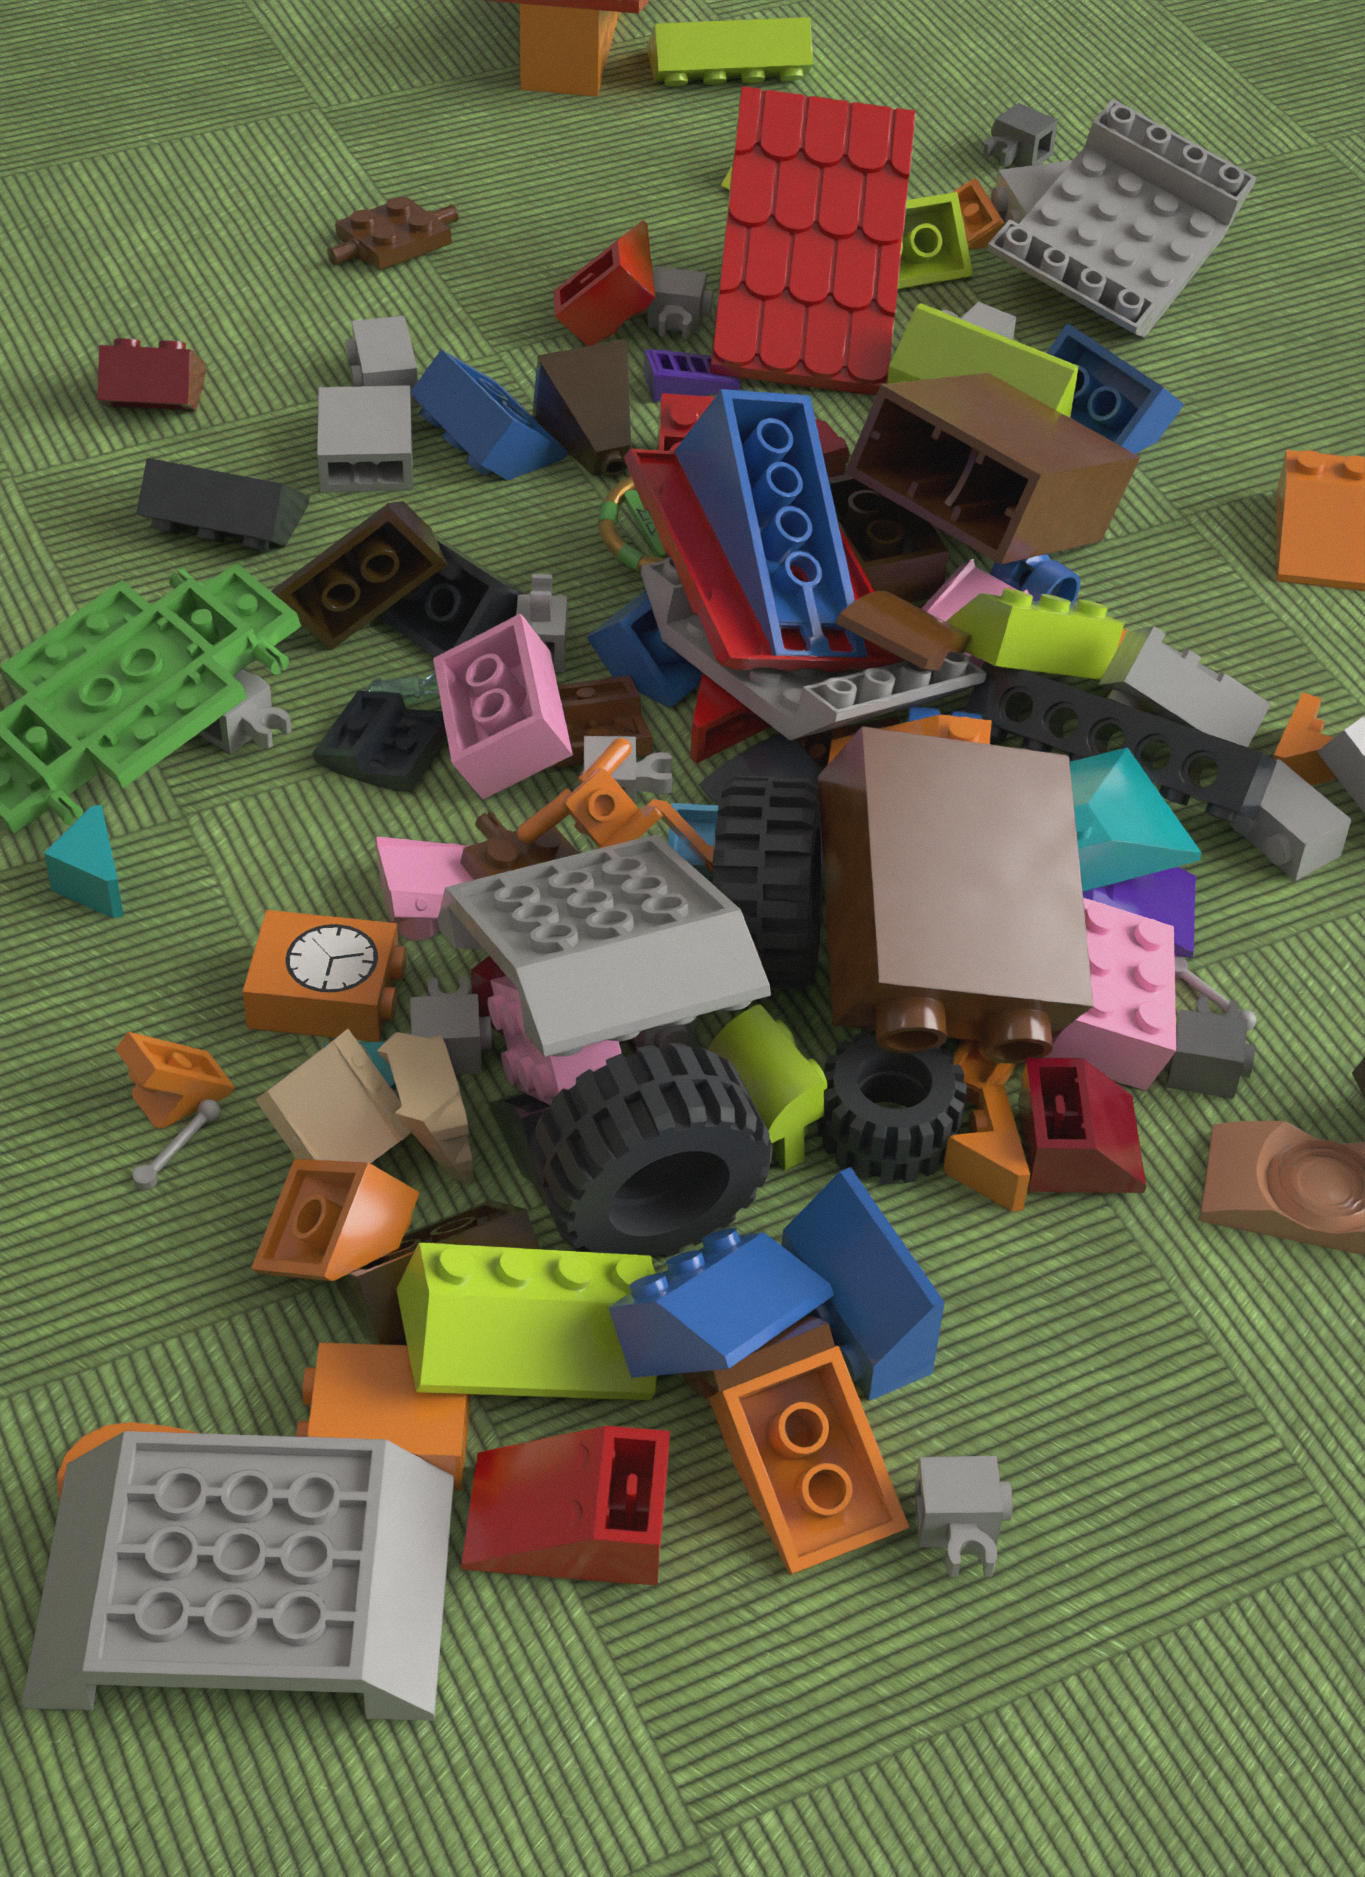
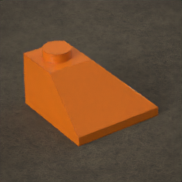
M294 1159L251 1270L265 1275L335 1281L399 1248L402 1238L411 1224L412 1212L420 1192L368 1162Z

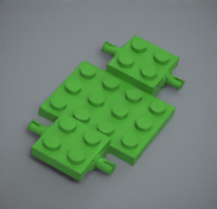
M238 563L233 564L218 576L203 582L195 580L185 569H178L179 576L173 572L169 579V584L175 589L154 604H149L135 590L121 580L2 663L0 669L5 679L23 696L0 712V822L15 834L44 812L53 810L66 825H73L75 822L72 816L78 820L83 815V809L68 796L98 774L93 761L120 787L124 788L247 698L243 685L233 677L240 670L255 660H259L275 675L281 674L280 668L285 671L289 664V658L274 646L301 627L297 613Z

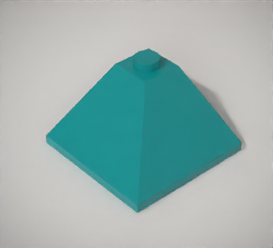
M1128 747L1070 762L1082 892L1200 861L1201 851Z

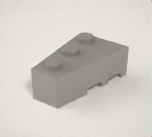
M1155 626L1126 632L1098 686L1111 692L1108 700L1135 709L1139 708L1146 713L1245 747L1249 746L1271 703L1226 673L1220 672V674H1217L1201 665L1199 661L1202 657L1191 650L1185 649L1182 654L1162 642L1166 634Z

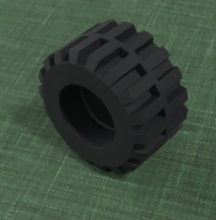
M866 1031L856 1034L854 1043L844 1040L836 1047V1055H829L824 1065L823 1073L827 1081V1089L824 1090V1117L817 1120L818 1136L823 1137V1148L827 1154H836L835 1163L844 1170L853 1167L856 1169V1176L865 1180L870 1175L880 1177L879 1183L892 1184L893 1178H902L904 1183L917 1181V1175L920 1172L927 1177L937 1172L939 1163L944 1164L948 1138L952 1135L960 1134L967 1088V1084L963 1083L964 1072L961 1065H953L954 1056L947 1049L938 1050L934 1048L915 1053H897L884 1050L877 1045L876 1035H870ZM892 1102L903 1105L907 1108L891 1109L879 1106L875 1103Z

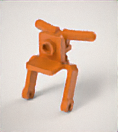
M625 738L615 739L593 764L577 778L581 785L573 792L565 789L554 800L521 824L517 830L518 839L522 843L531 844L570 814L576 822L573 826L577 831L587 834L596 844L597 849L639 839L661 818L713 873V851L715 847L708 845L667 801L653 799L649 804L639 809L611 776L631 753V744Z

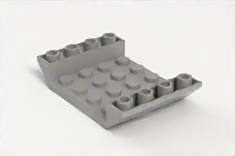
M1112 99L1092 122L1085 147L1019 224L1011 219L1007 221L989 242L987 251L1132 333L1145 337L1224 238L1254 186L1257 177Z
M668 557L664 561L642 566L641 576L662 641L790 741L909 709L910 706H920L935 702L981 684L986 678L987 673L970 662L967 655L948 652L939 671L922 669L907 660L879 668H869L867 670L847 669L843 672H827L815 668H802L797 671H782L770 667H756L752 670L731 669L720 664L715 658L699 615L693 614L672 558Z
M657 834L448 886L444 890L437 919L439 930L455 949L460 947L463 949L483 948L516 986L520 995L525 1034L544 1057L550 1055L556 1057L574 1055L580 1052L583 1046L605 1040H629L636 1037L642 1030L661 1025H684L692 1022L697 1015L716 1010H740L747 1007L753 1000L771 996L770 984L741 909Z
M124 1431L67 1464L22 1700L24 1708L93 1710L97 1685L363 1693L366 1719L434 1721L454 1476L386 1439Z

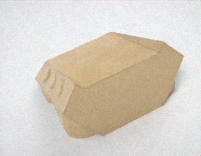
M349 1029L255 1099L296 1159L368 1162L371 1164L411 1133L395 1114L402 1107L398 1091L388 1085L373 1064L370 1054L362 1044L358 1043Z
M396 1032L377 1050L391 1067L402 1107L395 1114L449 1176L468 1185L474 1180L473 1161L467 1135H469L468 1122L458 1082L442 1035L424 1038Z

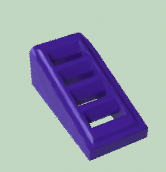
M644 350V378L654 402L661 401L662 393L708 396L718 394L721 389L740 390V382L738 377L711 373L710 355L666 350Z

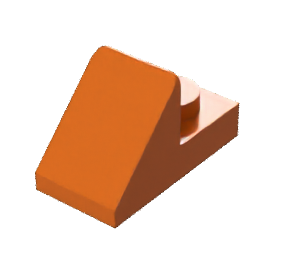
M1302 692L1273 755V759H1280L1312 786L1337 778L1317 752L1334 737L1322 734L1325 721L1317 719L1322 698Z
M127 1032L115 1048L130 1069L128 1071L130 1079L136 1084L132 1091V1097L153 1126L159 1129L197 1112L198 1106L202 1101L211 1099L218 1102L230 1096L236 1088L210 1053L205 1050L132 1032Z
M1004 1084L981 1086L977 1110H971L969 1114L970 1133L952 1135L947 1140L943 1165L944 1172L951 1178L1011 1212L1023 1211L1030 1172Z

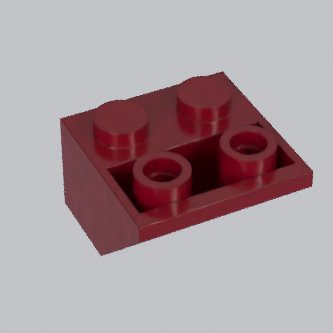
M113 339V345H99L97 400L106 407L197 411L206 375V363L193 350L186 349V343L162 340L159 341L158 348L141 347V341L135 339Z
M1026 1057L1018 1107L1024 1155L1030 1172L1028 1192L1145 1193L1146 1180L1133 1096L1084 1058Z

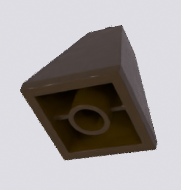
M625 339L538 355L532 416L593 476L603 474L612 477L628 469L624 456L631 449L628 346Z

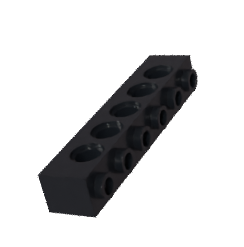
M984 661L981 669L987 673L985 681L974 686L965 712L982 714V720H991L990 737L1006 741L1008 733L1024 738L1021 747L1027 750L1051 753L1052 749L1069 754V762L1107 753L1108 742L1111 736L1118 731H1123L1124 742L1120 749L1128 747L1152 783L1160 787L1159 793L1164 799L1183 806L1188 805L1190 798L1207 803L1204 813L1230 823L1235 822L1237 815L1255 820L1277 764L1276 760L1263 752L1021 669L994 666ZM1032 700L1033 710L1031 715L1026 720L1020 722L1019 710L1025 702ZM1077 715L1078 726L1076 731L1071 736L1064 738L1063 726L1070 717ZM1164 747H1169L1171 757L1168 764L1164 768L1155 771L1153 761L1156 753ZM1216 763L1218 766L1216 780L1211 785L1202 787L1200 784L1202 770L1207 765Z

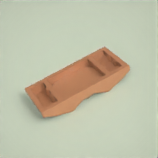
M1238 1121L1214 1124L1210 1138L1199 1221L1365 1255V1142L1341 1144L1334 1141L1317 1139L1286 1121Z

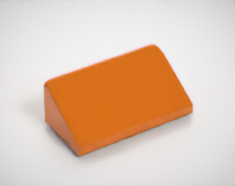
M974 178L952 192L958 193L967 244L970 249L987 247L989 242L1005 225L977 178Z

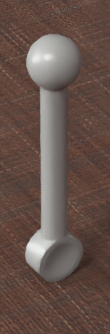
M1174 956L1175 979L1185 980L1204 996H1208L1209 1000L1227 1013L1230 1001L1189 971L1188 962L1184 958ZM1239 1009L1237 1019L1248 1020L1247 1031L1253 1029L1257 1022L1256 1015L1250 1010Z
M206 1099L202 1101L198 1106V1114L149 1165H141L134 1170L133 1180L138 1189H152L158 1181L157 1173L206 1121L210 1122L218 1118L220 1106L215 1100Z

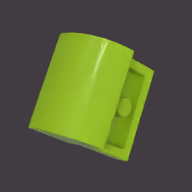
M758 1004L729 1022L714 1038L708 1050L727 1059L735 1067L770 1134L772 1155L782 1168L787 1171L805 1161L804 1136L808 1133L807 1125L824 1117V1090L827 1089V1081L819 1064L812 1058L806 1060L796 1048L794 1038L787 1025L781 1020L774 1021L764 1007Z

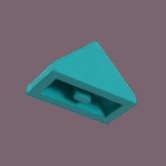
M102 805L91 806L44 853L51 891L108 917H124Z

